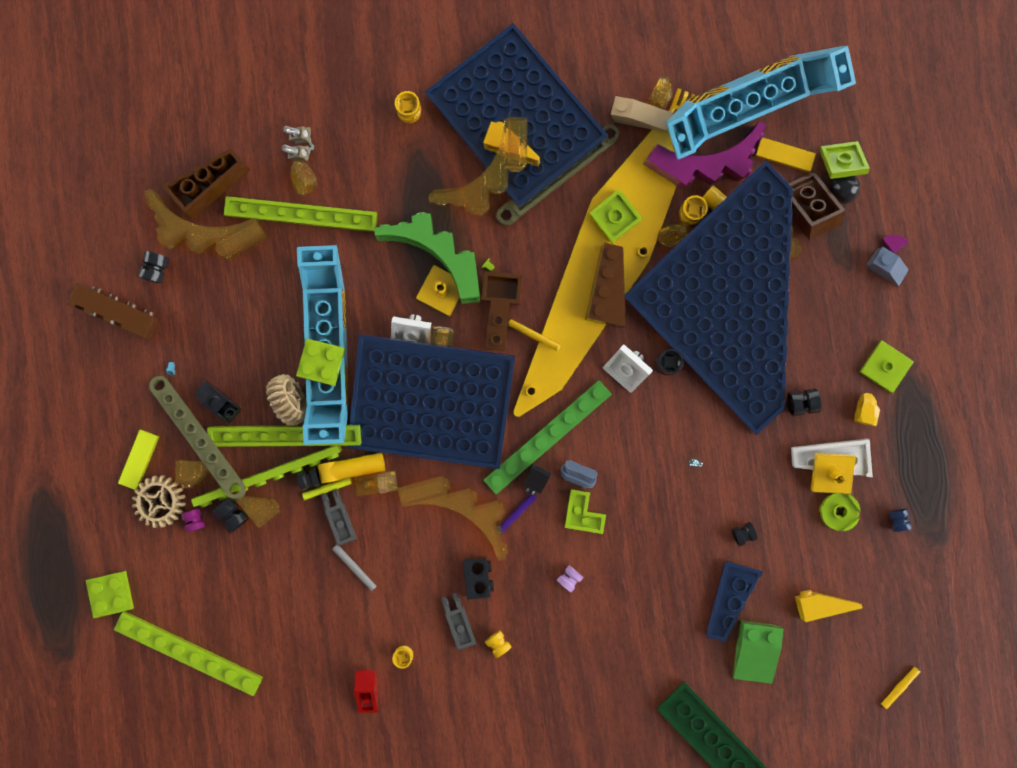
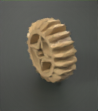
M285 374L271 379L266 386V394L273 413L275 412L277 418H280L281 422L286 423L288 426L303 422L305 420L307 401L306 394L299 386V383L295 382L293 377Z
M162 475L159 478L152 476V480L146 478L145 483L138 484L140 489H135L134 491L138 496L132 497V500L136 501V504H133L132 507L138 509L134 513L135 515L141 514L139 521L146 520L145 525L152 524L153 528L160 525L162 528L166 526V523L171 525L173 520H178L179 516L177 513L182 514L184 512L180 507L186 505V503L181 502V499L186 498V496L180 495L183 488L177 489L179 483H172L173 478L169 477L166 479ZM157 485L162 486L161 490H158L156 494L148 493L153 487ZM169 492L172 496V502L168 499ZM156 498L161 499L159 500L162 501L161 505L157 504L158 502H156ZM146 501H147V502L149 503V505H150L149 510H148V508H147V506H146ZM162 508L170 510L163 517L156 516Z

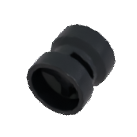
M317 467L311 468L309 472H297V479L301 490L309 489L312 485L314 487L321 485Z
M751 522L745 523L741 528L735 527L732 529L733 537L739 547L745 545L746 541L753 542L758 540Z

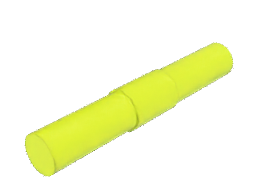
M351 478L341 479L304 492L302 496L304 500L350 485L352 481Z

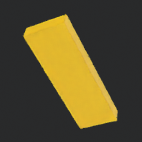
M762 138L758 144L755 157L809 173L811 172L816 153Z

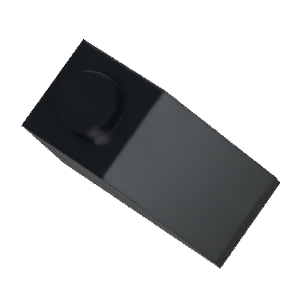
M533 464L523 484L526 487L525 491L536 495V493L541 494L552 473Z

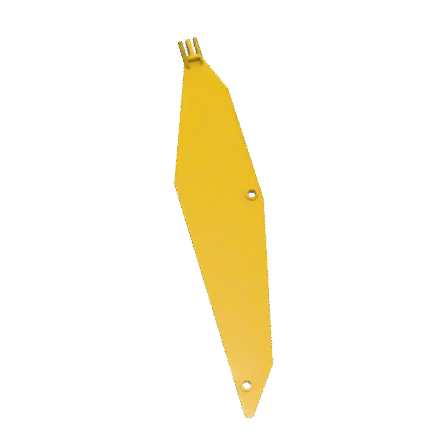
M677 88L669 112L675 113L686 102L689 92L684 91L679 105H676L682 90ZM691 94L689 99L694 98L695 94ZM652 129L592 198L542 332L543 336L557 342L561 347L557 352L540 342L538 343L513 411L515 416H522L561 391L606 326L605 324L585 320L601 246L604 243L623 247L625 294L631 289L648 264L676 185L645 166L644 162L657 144L675 152L669 132ZM620 189L642 217V220L615 242L611 243L588 213ZM640 249L645 250V255L640 253ZM530 387L534 389V394L532 395L528 394Z

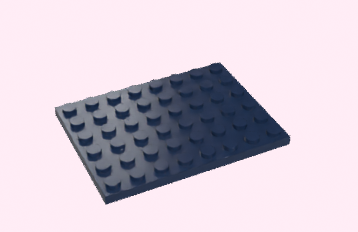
M514 23L425 91V95L518 208L608 138V134ZM491 121L495 123L498 121L503 122L507 127H510L540 157L539 167L486 150L483 142Z
M360 334L350 425H360L361 444L348 445L347 448L500 469L515 355Z

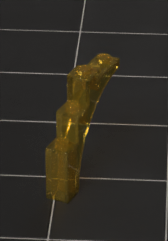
M507 117L504 120L503 134L498 152L491 165L483 174L463 186L432 191L429 194V202H435L436 205L452 203L458 207L465 206L466 204V212H472L473 215H483L489 209V191L493 194H500L508 187V169L511 172H519L527 165V118Z
M152 189L144 192L147 197L145 201L148 207L156 213L154 218L160 226L155 229L158 233L156 238L162 246L164 245L169 249L185 241L190 251L201 254L215 246L218 255L229 260L267 239L263 228L255 218L227 227L196 225L175 215Z
M443 475L397 488L402 507L417 504L437 505L464 515L474 522L486 535L494 548L498 561L506 559L505 554L509 553L506 542L502 543L500 535H503L501 524L496 523V521L502 520V515L506 513L503 503H499L498 499L475 505V502H478L475 490L471 491V487L448 493V490L451 489L448 478L444 479Z

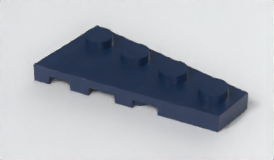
M724 561L705 633L706 637L726 642L737 621V617L741 610L744 609L746 601L753 592L755 584L763 574V571Z

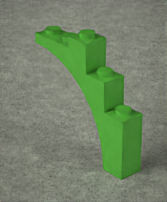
M420 212L411 216L412 223L400 222L394 226L384 224L374 228L377 241L408 243L425 250L438 259L453 277L459 290L462 304L481 302L474 252L461 251L459 254H455L453 234L442 231L434 235L430 213Z

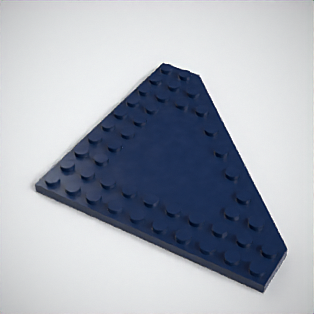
M764 161L625 294V299L674 350L681 353L686 363L755 435L785 409L784 396L786 389L785 369L787 362L786 342L788 335L787 315L789 307L788 288L790 280L789 261L791 252L790 234L793 188L767 161Z

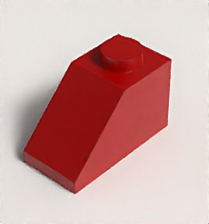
M365 669L363 671H356L354 694L358 713L378 712L376 670Z

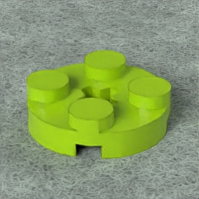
M832 493L823 500L819 507V512L823 523L827 527L836 531H848L855 527L859 521L860 505L849 494ZM838 507L844 508V515L842 517L836 515Z

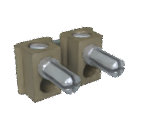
M284 126L283 131L289 133L290 141L295 142V144L308 142L310 148L309 146L301 145L294 147L283 145L282 151L288 152V159L293 160L294 163L308 161L310 151L314 150V145H312L310 138V127L292 128Z

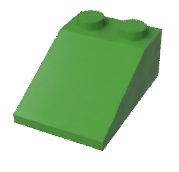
M739 620L733 679L772 684L782 647V627L775 624Z

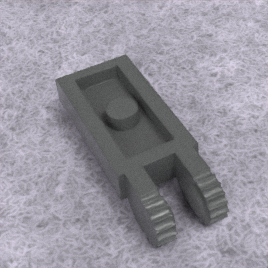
M338 489L333 490V496L337 503L336 506L331 507L326 493L322 494L321 497L337 545L340 546L356 540L357 537L345 504L342 503Z
M456 592L453 593V599L457 609H450L446 596L442 597V602L448 624L459 651L475 645L477 642L465 608L462 606L459 595Z

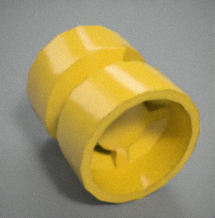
M404 91L397 95L395 107L399 118L405 123L416 122L420 118L422 111L417 95L411 91Z
M698 195L688 197L679 210L681 221L687 225L698 224L708 211L706 200Z

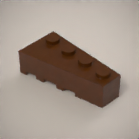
M229 149L210 159L205 165H199L193 168V171L190 173L182 174L176 177L175 181L167 182L161 186L184 213L194 219L250 169L232 149Z
M604 243L601 246L585 317L587 321L618 328L626 327L624 253L622 246Z
M76 284L67 303L68 306L83 310V312L97 318H102L105 322L120 326V328L145 339H152L160 319L154 317L156 313L144 309L142 312L137 309L138 305L129 301L124 304L120 302V297L111 293L108 297L103 294L104 290L92 286L90 289Z

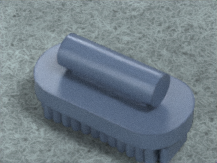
M567 460L560 469V475L564 478L563 480L585 489L594 487L597 481L598 473L596 470L584 467L571 460Z

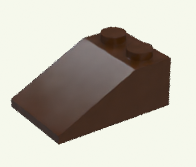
M815 172L788 183L793 188L792 213L800 229L809 240L843 225L846 210Z

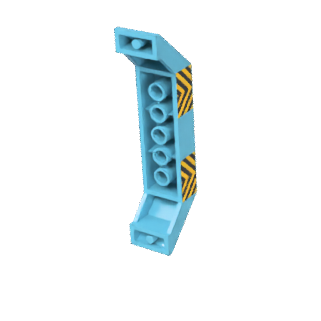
M848 46L792 55L687 100L666 121L676 158L679 160L695 153L696 149L711 137L809 95L840 91L856 84Z
M337 245L297 247V263L303 288L304 340L306 342L307 338L345 348L336 386L306 379L307 407L303 425V445L344 443L349 410L345 288Z

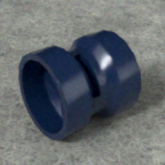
M908 509L888 512L890 519L893 520V532L906 531L913 528L912 523L907 518L909 516Z

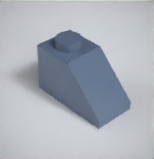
M884 247L874 251L865 266L896 286L901 284L908 272V268L901 258Z

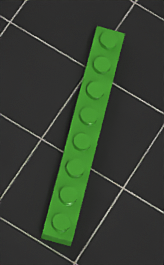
M600 380L597 381L501 464L500 469L494 470L484 479L485 483L495 494L499 493L612 394Z

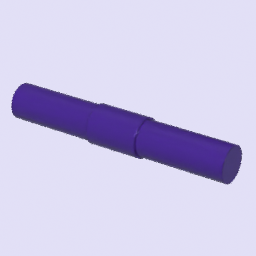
M530 494L497 527L498 531L503 533L537 498Z

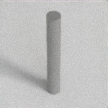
M336 545L332 548L370 591L377 587L340 546Z

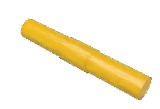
M913 667L884 699L881 705L888 709L917 677L920 671Z

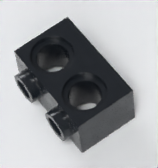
M487 556L463 559L467 600L491 597V592H494L493 580H489L488 572H492L491 560L487 561ZM473 564H482L483 570L480 573L474 572L472 569ZM478 582L483 583L485 590L482 592L476 591L474 588L475 584Z

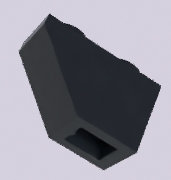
M208 380L194 394L201 405L228 423L242 410L239 405Z

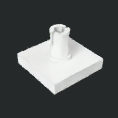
M410 315L409 319L393 317L391 322V338L430 343L431 323L421 321V317L416 315L415 320V315Z
M623 345L604 365L603 369L632 393L653 370L643 362L644 357L642 354L638 357L640 352H632Z

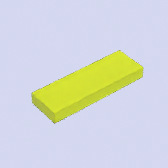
M139 430L118 484L134 490L139 489L138 484L143 479L160 436Z

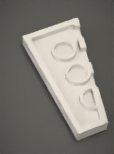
M867 438L791 447L792 465L795 468L813 470L815 453L852 454L856 456L854 475L873 477L870 440Z

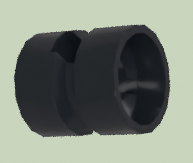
M145 251L142 259L144 265L140 266L137 277L162 284L165 276L163 270L167 269L170 258Z
M667 349L656 357L655 367L662 375H673L683 367V356L677 350Z
M816 388L804 390L803 393L801 391H794L787 394L788 409L792 417L804 415L805 412L808 414L821 412V397Z
M231 498L224 501L212 512L218 521H223V527L229 534L237 530L249 519V516L243 509H238L239 504Z

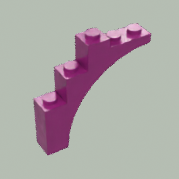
M762 122L757 123L736 146L714 155H688L678 160L675 152L657 144L645 160L644 165L681 189L686 185L689 186L695 176L709 185L715 181L718 182L724 173L736 181L743 178L746 179L752 171L750 167L753 161L749 158L755 151L753 147L765 135L763 130L766 125Z

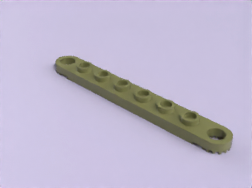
M612 124L605 125L603 130L613 131L615 134L614 138L603 141L521 207L518 208L510 199L498 209V222L504 226L511 225L616 143L619 138L618 128ZM503 211L511 213L512 216L509 220L505 221L501 218L500 215Z
M163 376L154 377L149 384L151 392L226 495L234 500L242 498L245 495L246 486L170 382ZM160 381L164 382V388L157 391L155 385ZM233 485H240V492L235 495L231 494L230 491Z

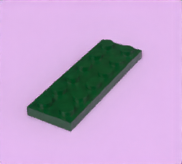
M685 681L656 707L712 768H767Z

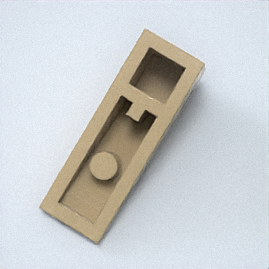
M618 96L615 97L611 111L614 123L669 132L666 121L674 114L634 99Z

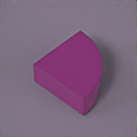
M889 235L881 239L887 249L894 254L909 243L906 238L900 235Z

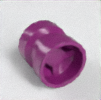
M200 508L181 514V518L186 524L184 527L186 533L205 527L204 521L200 518Z

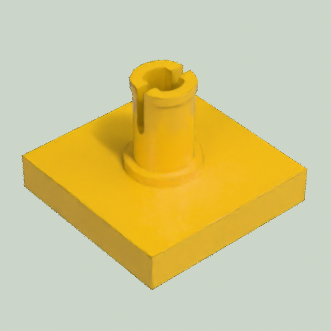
M433 265L416 299L450 316L460 299V295L451 274Z
M815 453L811 491L851 494L856 456L852 454Z

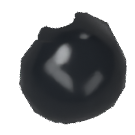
M856 176L833 178L830 191L839 203L847 204L853 202L859 195L860 182Z

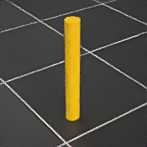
M512 319L508 323L509 327L557 352L559 351L561 345Z

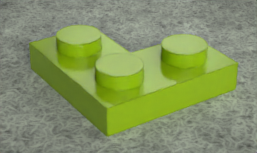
M571 489L565 528L603 534L606 514L588 512L590 492Z

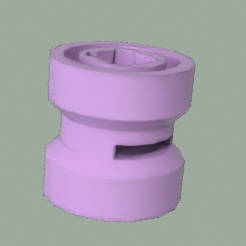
M568 565L565 573L560 575L557 581L568 591L572 592L575 589L576 583L581 582L584 577Z

